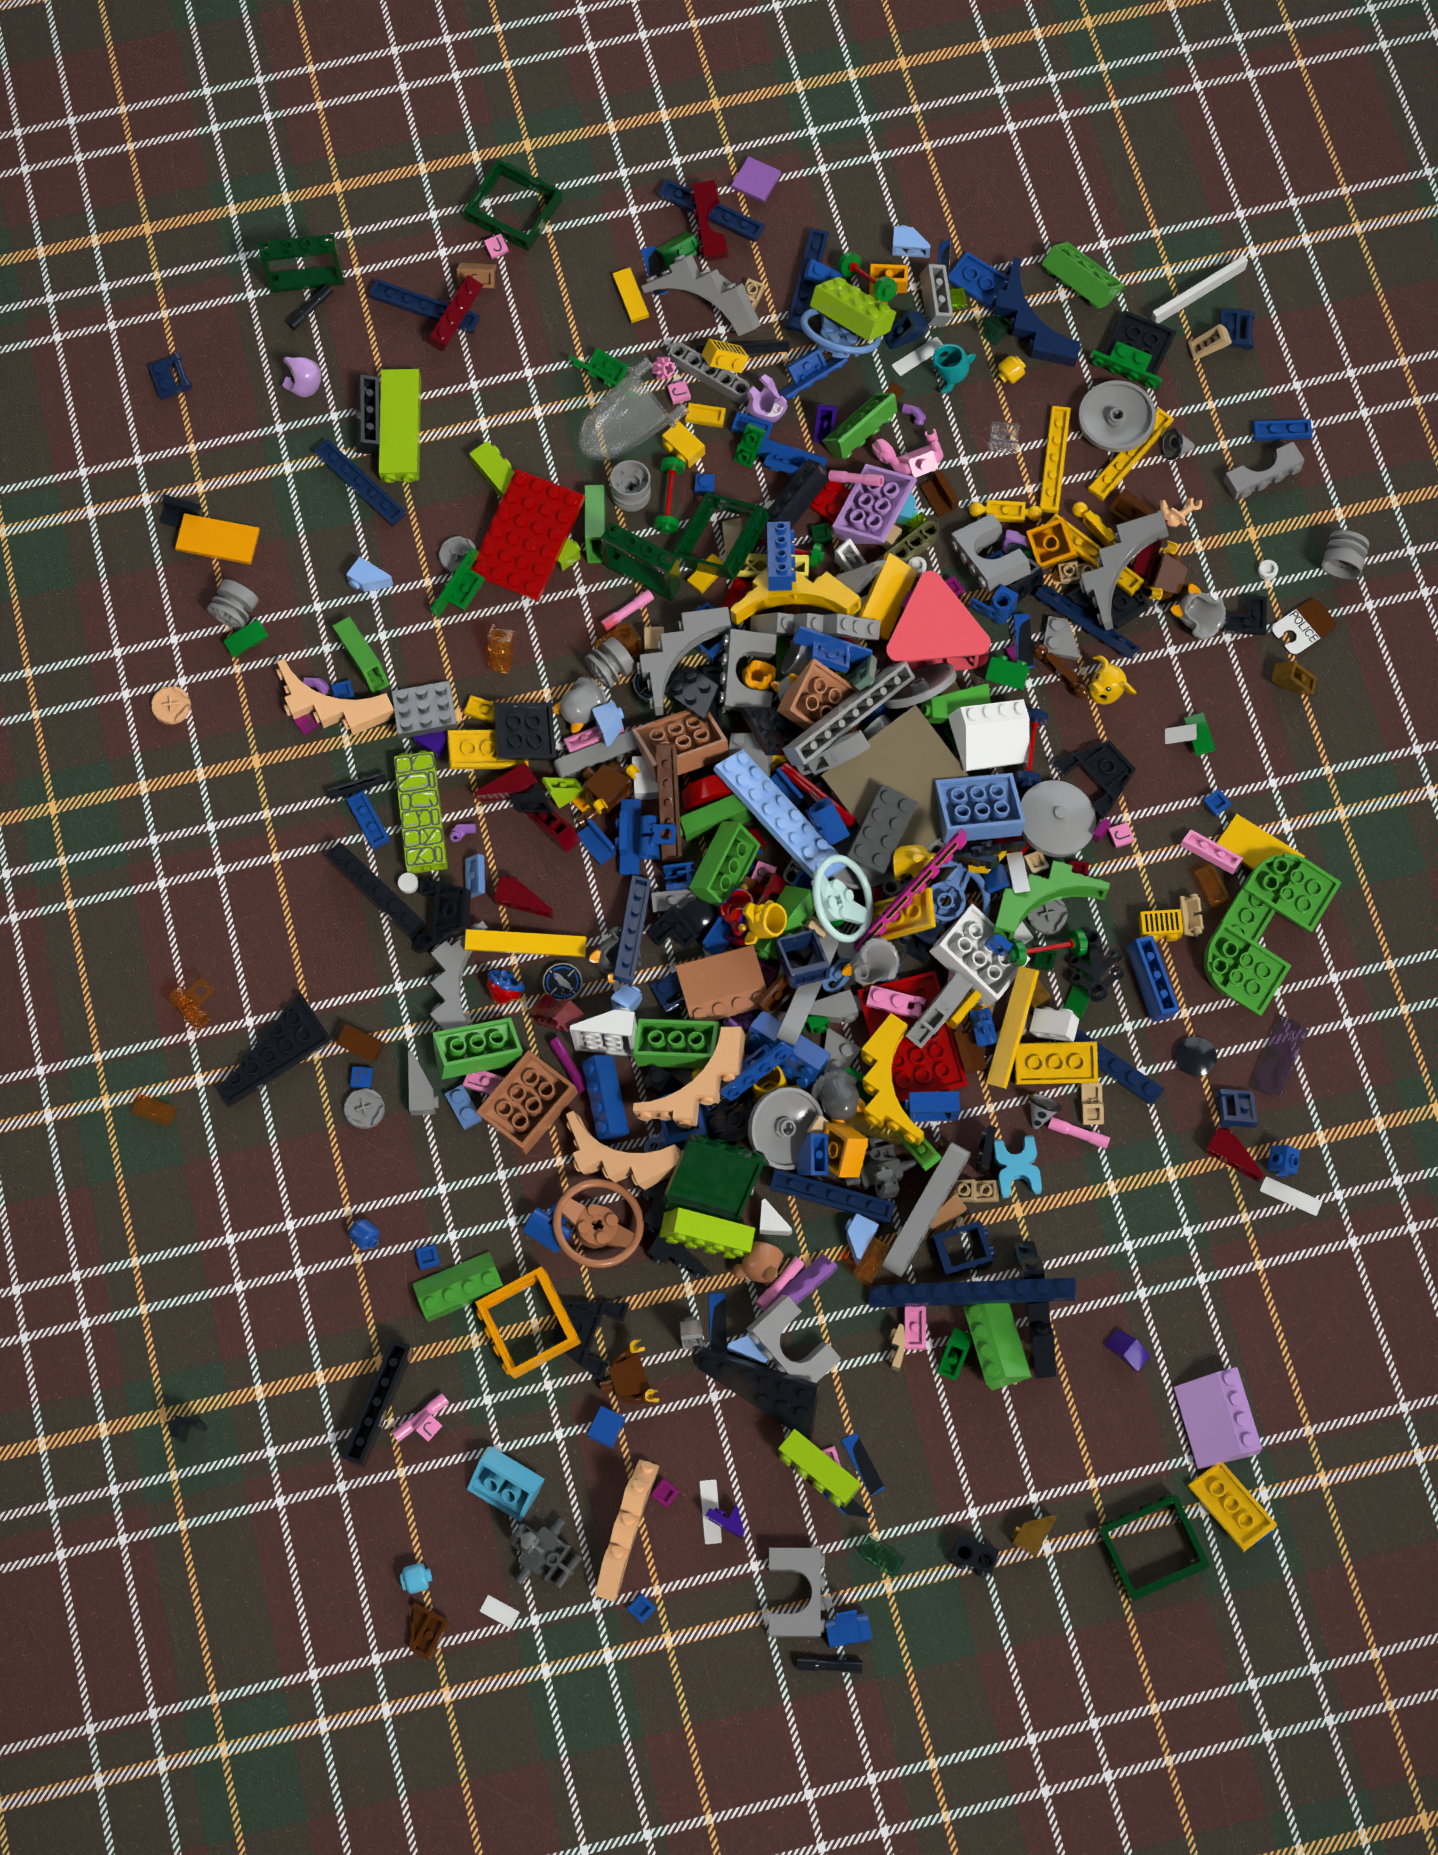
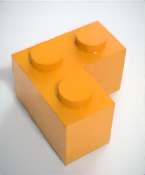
M871 264V277L878 280L883 276H888L897 283L896 293H907L908 265ZM870 282L869 295L874 297V284ZM879 301L882 304L888 305V302Z

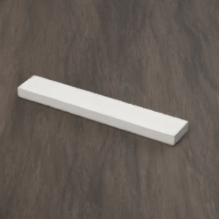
M1241 256L1152 312L1151 321L1156 323L1162 322L1246 269L1248 259L1245 256Z

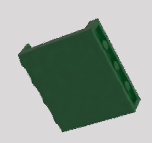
M689 1133L662 1201L667 1209L673 1210L679 1207L744 1224V1220L741 1217L763 1165L769 1166L770 1163L761 1151H749L741 1145L735 1144L732 1146L720 1139L714 1141L703 1134L693 1135Z

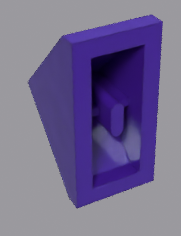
M818 404L814 442L823 443L822 440L835 430L837 406Z
M447 731L414 737L418 747L430 752L433 751L435 758L438 760L448 748Z
M1119 1329L1114 1332L1104 1345L1136 1372L1139 1371L1150 1357L1137 1339Z

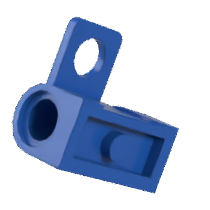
M1001 585L995 593L990 607L974 597L971 598L969 606L984 616L991 618L995 624L1002 625L1010 619L1016 610L1018 594Z
M829 796L813 804L809 812L805 810L811 824L817 833L822 835L824 840L828 842V845L835 844L850 836Z
M641 816L638 857L641 860H661V844L673 845L676 843V825L659 824V817ZM665 829H669L672 832L671 837L667 840L661 838V832Z
M556 1203L547 1212L539 1207L536 1208L528 1219L523 1232L557 1254L561 1247L556 1240L553 1230V1215ZM562 1215L561 1228L564 1238L568 1242L573 1230L565 1225L568 1220Z
M857 1610L837 1613L835 1614V1619L825 1621L829 1648L872 1640L867 1613L857 1615Z

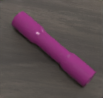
M560 1037L552 1039L549 1044L557 1058L562 1062L570 1076V1080L575 1085L579 1094L585 1093L587 1091L586 1081L577 1070Z

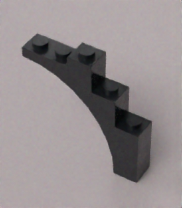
M671 1177L645 1190L640 1186L638 1188L642 1192L640 1196L650 1202L652 1199L655 1200L643 1219L644 1223L647 1224L645 1228L655 1234L657 1231H661L664 1213L671 1210L667 1209L662 1201ZM660 1233L658 1234L647 1252L651 1255V1261L661 1266L662 1263L667 1265L672 1258L674 1265L681 1269L684 1266L691 1270L690 1274L700 1280L702 1277L708 1278L711 1273L710 1270L696 1261L686 1250L683 1243H668L665 1238L659 1237Z
M1034 1241L1013 1243L1020 1279H1045L1042 1260L1038 1256ZM1025 1302L1032 1368L1035 1378L1057 1376L1055 1342L1050 1323L1049 1302Z

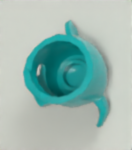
M945 344L935 349L933 368L938 370L940 377L947 382V386L940 390L941 393L947 394L951 392L955 384L966 378L970 364L975 359L976 354L971 353L967 356L963 348L955 344ZM945 351L949 353L947 356L939 357Z

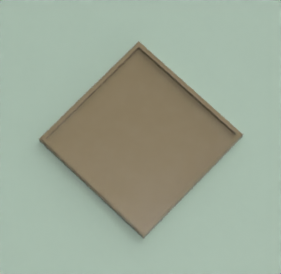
M914 705L868 740L870 744L869 749L821 775L843 807L856 817L858 827L877 788L882 784L917 801L918 804L897 848L906 845L927 847L940 837L942 833L939 824L935 780L969 777L919 708ZM893 856L888 864L892 872H894Z

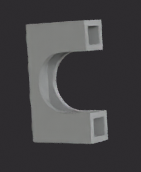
M993 513L952 533L953 541L951 545L953 550L959 552L962 562L969 565L971 574L978 577L980 586L982 588L985 587L989 593L998 590L1001 585L1007 586L1031 574L1029 560L1020 548L998 559H984L978 556L983 548L1004 538L1002 526Z
M730 629L724 634L723 646H725V653H723L721 659L724 671L720 675L722 692L720 691L718 702L721 703V710L741 712L744 707H771L772 692L745 687L737 678L736 664L739 658L744 656L771 658L775 655L777 635Z
M781 1295L746 1328L750 1333L748 1337L754 1344H759L762 1347V1354L769 1361L773 1360L777 1371L817 1383L841 1358L829 1343L821 1342L805 1358L799 1361H790L784 1356L780 1347L781 1333L802 1311L789 1296Z
M769 1548V1571L799 1573L808 1580L812 1590L811 1600L802 1611L794 1614H769V1637L821 1638V1632H825V1619H821V1610H825V1597H821V1588H825V1575H821V1567H825V1553H821V1548Z

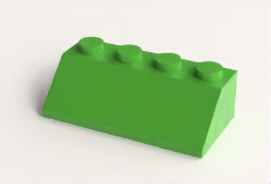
M1069 242L1052 246L1041 264L1049 274L1059 277L1062 284L1072 287L1077 295L1088 299L1089 303L1095 308L1107 306L1125 287V284Z
M876 393L822 440L834 459L844 460L851 456L852 450L862 446L866 442L865 439L876 434L883 423L886 424L893 419V415L898 411L895 394Z
M722 821L689 888L700 899L720 908L721 904L731 896L732 892L740 888L761 844L740 822Z
M511 1018L433 1032L432 1034L436 1064L441 1079L516 1065L520 1061L523 1052Z
M490 1252L413 1283L417 1299L427 1322L473 1304L504 1287Z
M1010 1303L969 1304L963 1306L986 1385L993 1391L1031 1378V1372Z

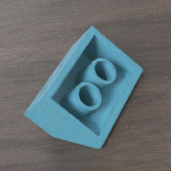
M490 1447L479 1460L467 1490L521 1522L537 1497L545 1479L493 1447Z

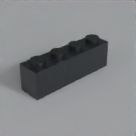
M360 374L355 384L356 453L374 455L380 445L379 377Z
M808 458L773 504L767 509L766 512L770 516L767 522L790 521V529L794 526L829 482V473L820 462Z

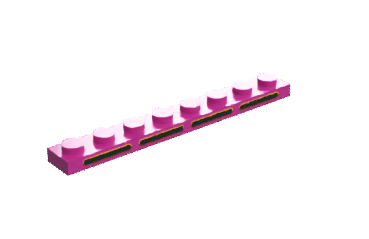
M960 828L869 926L864 936L854 943L853 950L859 952L866 941L876 936L880 937L887 929L885 926L890 921L893 923L899 917V911L903 907L907 908L912 903V897L916 893L920 894L927 885L925 883L930 878L934 879L940 872L939 868L943 863L947 865L951 861L955 850H961L967 843L966 831Z

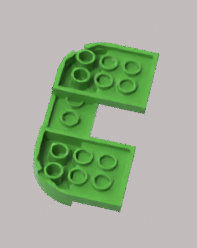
M1294 854L1272 856L1259 863L1249 874L1206 946L1204 969L1213 988L1222 996H1228L1260 1017L1292 966L1257 943L1275 912H1278L1306 932L1311 933L1342 882L1309 860Z

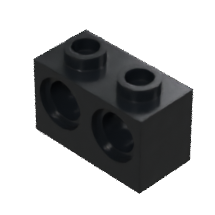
M1029 557L1027 559L1029 560L1031 574L1006 586L1018 594L1017 603L1044 583L1042 567Z
M959 1534L950 1561L954 1562L953 1566L962 1570H965L966 1567L974 1570L973 1574L985 1578L986 1575L991 1576L1000 1550ZM960 1548L968 1549L970 1553L969 1558H960L958 1550ZM980 1556H987L990 1560V1565L987 1567L981 1566L978 1562Z

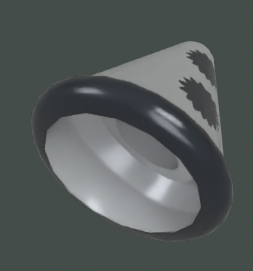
M1171 428L1164 434L1161 445L1162 453L1167 460H1174L1195 447L1194 443L1176 428Z
M1030 1094L1028 1097L1030 1100L1033 1129H1038L1057 1112L1061 1111V1106L1048 1097L1038 1094Z

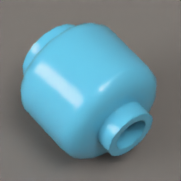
M422 1563L406 1566L403 1568V1573L400 1574L403 1590H407L410 1594L427 1590L429 1582L433 1581L430 1568L425 1569Z

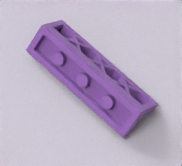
M823 1253L788 1283L767 1308L781 1295H787L796 1305L799 1304L837 1271L836 1263L834 1261L831 1262Z

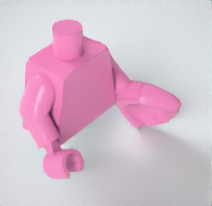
M933 429L934 433L932 435H928L927 431H925L927 442L930 445L896 457L894 449L884 439H878L872 444V450L878 460L890 464L895 472L912 477H918L938 469L937 463L943 459V452L935 429Z

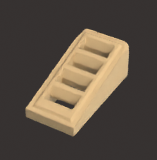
M1218 324L1188 344L1193 359L1197 360L1230 345L1232 342L1228 330L1221 324ZM1199 344H1200V347H1201V350H1200V351L1198 350V347H1197V345H1199Z

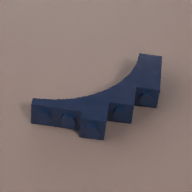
M1014 257L1012 264L1008 263L1006 271L1009 279L1004 281L1003 289H999L998 295L993 296L991 305L995 307L993 314L1012 318L1010 328L1013 329L1012 336L1030 340L1028 350H1032L1030 358L1075 367L1081 342L1053 331L1033 312L1021 286V258Z

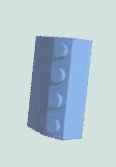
M1013 773L935 780L939 824L944 843H947L960 828L967 832V841L1022 836L1026 822Z

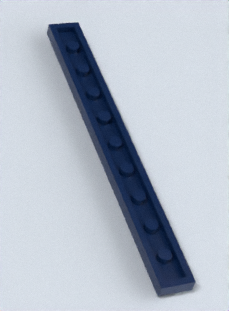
M1076 1278L870 1285L869 1306L870 1308L1076 1301L1077 1280Z

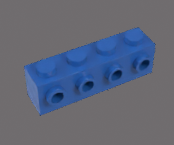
M790 521L767 522L769 591L792 590V582H796V570H792V568H795V557H791V555H795V543H791V541H794V529H790Z
M1148 936L1135 939L1126 947V951L1151 1021L1156 1022L1170 1019L1179 1011V1007L1154 937Z
M594 1055L582 1062L598 1140H617L629 1134L614 1057Z

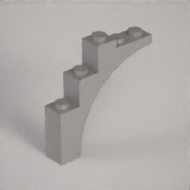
M683 254L674 258L675 262L670 265V269L662 272L663 276L658 278L656 275L646 279L647 283L641 286L644 293L656 289L673 288L700 295L723 312L732 323L738 336L755 330L761 325L743 283L739 285L732 283L725 287L718 269L710 271L709 268L700 272L692 255L685 257Z
M1162 511L1116 525L1118 532L1115 533L1118 544L1099 549L1100 557H1097L1100 568L1081 574L1083 581H1080L1082 592H1086L1088 598L1092 597L1095 608L1099 607L1100 613L1097 614L1099 624H1104L1106 631L1113 629L1111 616L1112 597L1115 585L1122 571L1141 550L1155 541L1169 536Z
M728 607L682 613V620H679L680 631L661 634V641H658L659 652L640 655L641 662H637L638 674H642L643 681L647 680L648 691H653V697L649 698L651 709H655L656 715H664L663 699L666 684L678 662L700 643L715 636L726 634L731 629Z
M776 612L752 615L750 631L774 634L777 636H794L799 626L832 637L876 641L879 640L880 620L858 618L838 613L829 615L812 613L793 615Z
M483 921L479 924L475 923L470 927V930L489 931ZM465 935L455 939L452 946L447 941L438 943L433 948V952H431L434 961L444 971V973H438L432 979L433 982L430 983L432 989L444 1001L442 1004H437L432 1009V1013H430L433 1021L442 1031L469 1026L461 1005V981L464 968L473 951L464 950Z

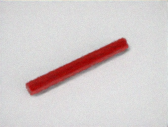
M784 763L781 766L784 774L817 802L828 796L789 763ZM829 796L844 824L849 828L853 827L856 824V817Z

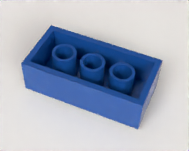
M763 1010L749 1028L744 1050L752 1055L764 1044L773 1049L780 1042H784L793 1049L794 1053L778 1066L783 1071L785 1077L795 1082L800 1088L810 1092L815 1079L819 1075H823L831 1054L801 1034L795 1046L776 1038L782 1022Z

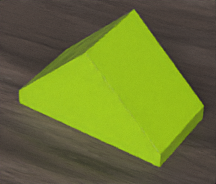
M542 778L543 784L559 809L584 792L576 778Z

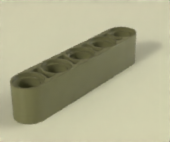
M934 521L924 522L886 553H891L894 556L899 553L904 554V557L897 558L907 564L911 558L919 556L937 541L939 532L937 523ZM932 531L934 534L929 535L925 532ZM912 542H917V543H919V545H918V546H913V545H911V543H912ZM884 553L881 557H879V558H878L877 560H875L874 562L883 560V558H884V556H885L886 553ZM874 580L867 585V590H870Z

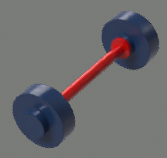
M1039 708L1027 709L1029 725L1032 727L1027 768L1024 771L1015 773V783L1027 789L1041 781V775L1031 770L1036 728L1048 723V713Z

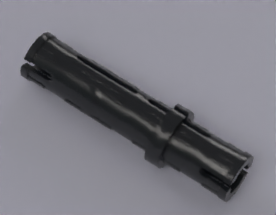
M384 771L368 777L364 775L361 779L327 788L330 800L365 789L369 791L372 787L387 784Z

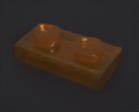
M1213 863L1194 872L1211 908L1230 901V896Z
M139 1094L131 1113L170 1128L178 1109Z

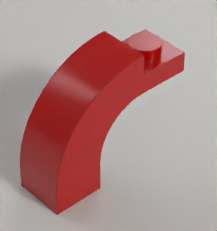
M718 775L700 779L688 785L681 793L684 812L698 810L715 800L726 798L735 793Z

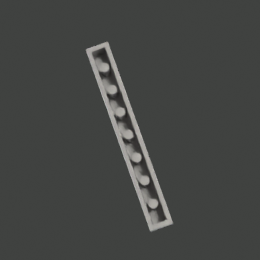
M906 661L892 663L875 676V681L871 686L865 687L861 691L857 690L785 746L783 751L791 765H805L914 680L915 676Z

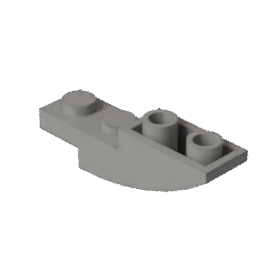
M861 730L838 738L805 765L795 766L802 775L810 773L816 775L856 757L869 749L870 744Z
M956 972L905 1036L922 1048L952 1014L973 984Z

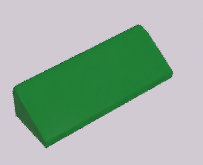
M1084 960L1085 963L1091 966V961ZM1080 970L1079 973H1081L1082 977L1093 984V978ZM1073 985L1064 1009L1073 1011V1014L1079 1018V1021H1081L1090 999L1088 991L1081 986Z

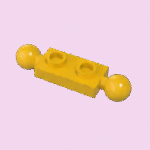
M987 500L986 506H983L980 502H974L969 507V512L973 517H980L983 514L988 516L993 513L999 522L1024 523L1025 517L1032 521H1037L1042 516V510L1038 506L1034 505L1025 509L1026 502Z
M1077 502L1073 505V514L1076 517L1083 518L1082 523L1105 547L1118 544L1115 542L1114 532L1110 528H1106L1097 514H1093L1091 510L1088 511L1085 503Z

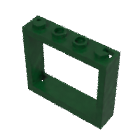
M497 159L463 210L465 220L494 235L501 234L504 240L529 252L562 202V191L556 188V185H550L539 177L529 175L523 169L513 167L509 162L505 163ZM501 175L550 199V202L528 235L479 211V208Z
M334 234L259 242L260 261L271 293L322 288L325 284L330 287L345 285L344 267ZM331 254L334 266L272 273L269 261Z
M706 492L672 554L679 557V566L735 580L770 516L761 505ZM716 509L749 517L723 565L690 557L691 552Z
M610 522L601 536L605 567L672 601L681 587L679 557ZM625 553H627V554H629V555H631V556H633V557L639 559L640 561H638V560H636V559H634V558H632V557L626 555ZM615 555L619 556L618 560L614 558ZM668 557L674 559L672 563L667 560ZM646 564H648V565H650V566H652V567H654V568H656V569L662 571L663 573H661V572H659V571H657V570H655V569H653V568L647 566Z
M1170 1493L1158 1498L1160 1502L1154 1505L1148 1502L1140 1506V1511L1132 1513L1130 1510L1121 1514V1519L1113 1522L1110 1519L1101 1523L1102 1528L1097 1530L1130 1603L1211 1567L1177 1495L1171 1497ZM1173 1504L1199 1562L1134 1590L1108 1532Z

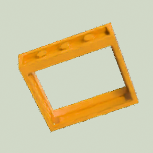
M542 1266L475 1302L478 1307L476 1309L477 1315L486 1324L484 1330L489 1339L493 1338L495 1342L493 1349L498 1357L501 1356L504 1361L501 1364L507 1375L510 1374L514 1379L581 1343L546 1270ZM540 1281L568 1339L516 1367L489 1312V1308Z

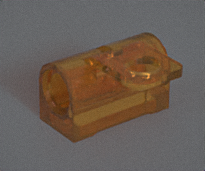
M628 623L619 624L615 630L610 631L594 643L595 649L601 650V643L610 637H614L625 647L632 659L642 653L641 637Z
M492 624L487 636L488 667L493 671L509 673L513 664L514 631L498 629L496 624Z
M200 978L187 991L182 986L176 988L168 996L167 1001L197 1032L212 1019L200 1005L214 994L215 990L204 978ZM205 986L207 993L204 996H198L196 994L197 987Z
M874 1237L860 1264L856 1265L854 1260L849 1259V1245L846 1246L842 1253L841 1260L856 1268L853 1272L855 1279L871 1286L892 1247Z

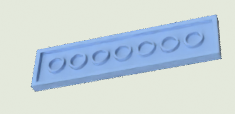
M743 749L715 765L713 769L715 773L812 879H814L813 873L816 872L824 859L832 855H839L831 845H828L823 836L817 833L814 826ZM833 863L825 870L824 875L829 879L845 869L847 865Z

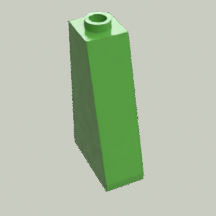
M585 485L587 562L604 563L601 536L606 530L604 485Z
M350 616L333 625L338 639L372 694L389 686L390 684L379 660Z
M989 684L933 697L921 703L920 711L929 723L950 725L948 715L958 708L991 703Z
M733 794L681 816V836H684L687 842L717 832L722 821L740 822L743 824L754 820V814Z
M785 885L776 903L781 905L786 911V927L778 937L758 939L753 944L755 950L758 951V956L766 960L768 958L778 959L775 951L776 938L797 934L815 912L812 890Z

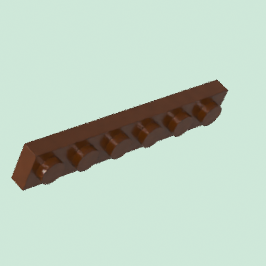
M676 743L655 744L659 824H674L677 827L676 843L673 845L661 844V861H682ZM669 829L661 832V838L664 840L669 839L672 835Z

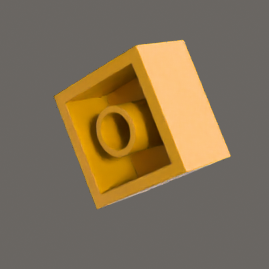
M1064 518L1026 531L1037 564L1042 567V570L1078 557Z
M826 1123L824 1134H828V1170L838 1177H860L865 1152L868 1147V1138L847 1123Z

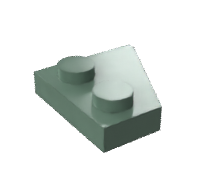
M870 655L845 676V679L860 691L865 687L871 686L875 681L877 659Z

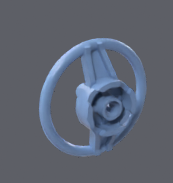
M814 308L805 311L800 319L801 328L804 333L817 343L818 348L822 352L827 350L833 353L832 357L848 358L850 354L858 357L859 354L874 351L881 343L880 336L873 339V342L869 345L857 347V336L851 330ZM817 314H821L822 319L820 335L816 334L808 325V319Z
M951 860L947 865L943 863L940 867L955 869L944 882L931 886L936 927L914 933L924 942L934 945L938 941L937 937L947 922H954L964 912L966 907L964 891L970 876L975 880L982 894V913L987 918L989 917L991 899L986 882L979 873H970L967 864ZM911 876L906 886L914 879L913 876ZM949 897L951 904L945 907L942 906L941 899Z

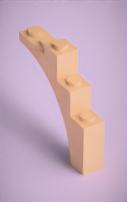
M285 659L277 661L279 669L276 670L280 680L284 679L287 684L283 686L287 694L284 697L287 704L283 706L287 715H292L293 719L312 712L316 722H321L323 728L342 721L346 730L350 729L352 735H355L395 718V711L386 693L373 698L359 700L338 699L326 696L301 682L290 670Z
M721 1027L719 1041L713 1056L697 1077L682 1089L664 1098L650 1102L634 1103L633 1112L637 1119L642 1121H650L651 1119L669 1121L673 1119L675 1124L681 1128L697 1126L699 1103L703 1105L719 1103L721 1080L731 1082L742 1073L745 1033L742 1027Z
M571 1111L566 1114L568 1122H566L567 1127L571 1133H574L576 1138L573 1141L578 1151L573 1153L575 1158L573 1163L578 1172L581 1171L588 1176L602 1169L607 1179L610 1178L615 1183L631 1176L635 1185H639L644 1190L672 1176L682 1152L675 1144L647 1153H627L614 1150L598 1142L587 1130L577 1113Z
M640 1459L638 1461L632 1478H630L625 1489L620 1512L614 1523L610 1543L603 1558L595 1596L615 1602L618 1596L637 1529L657 1476L659 1465Z

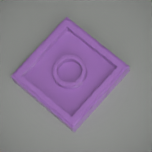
M748 156L733 181L731 189L765 203L781 176V171Z

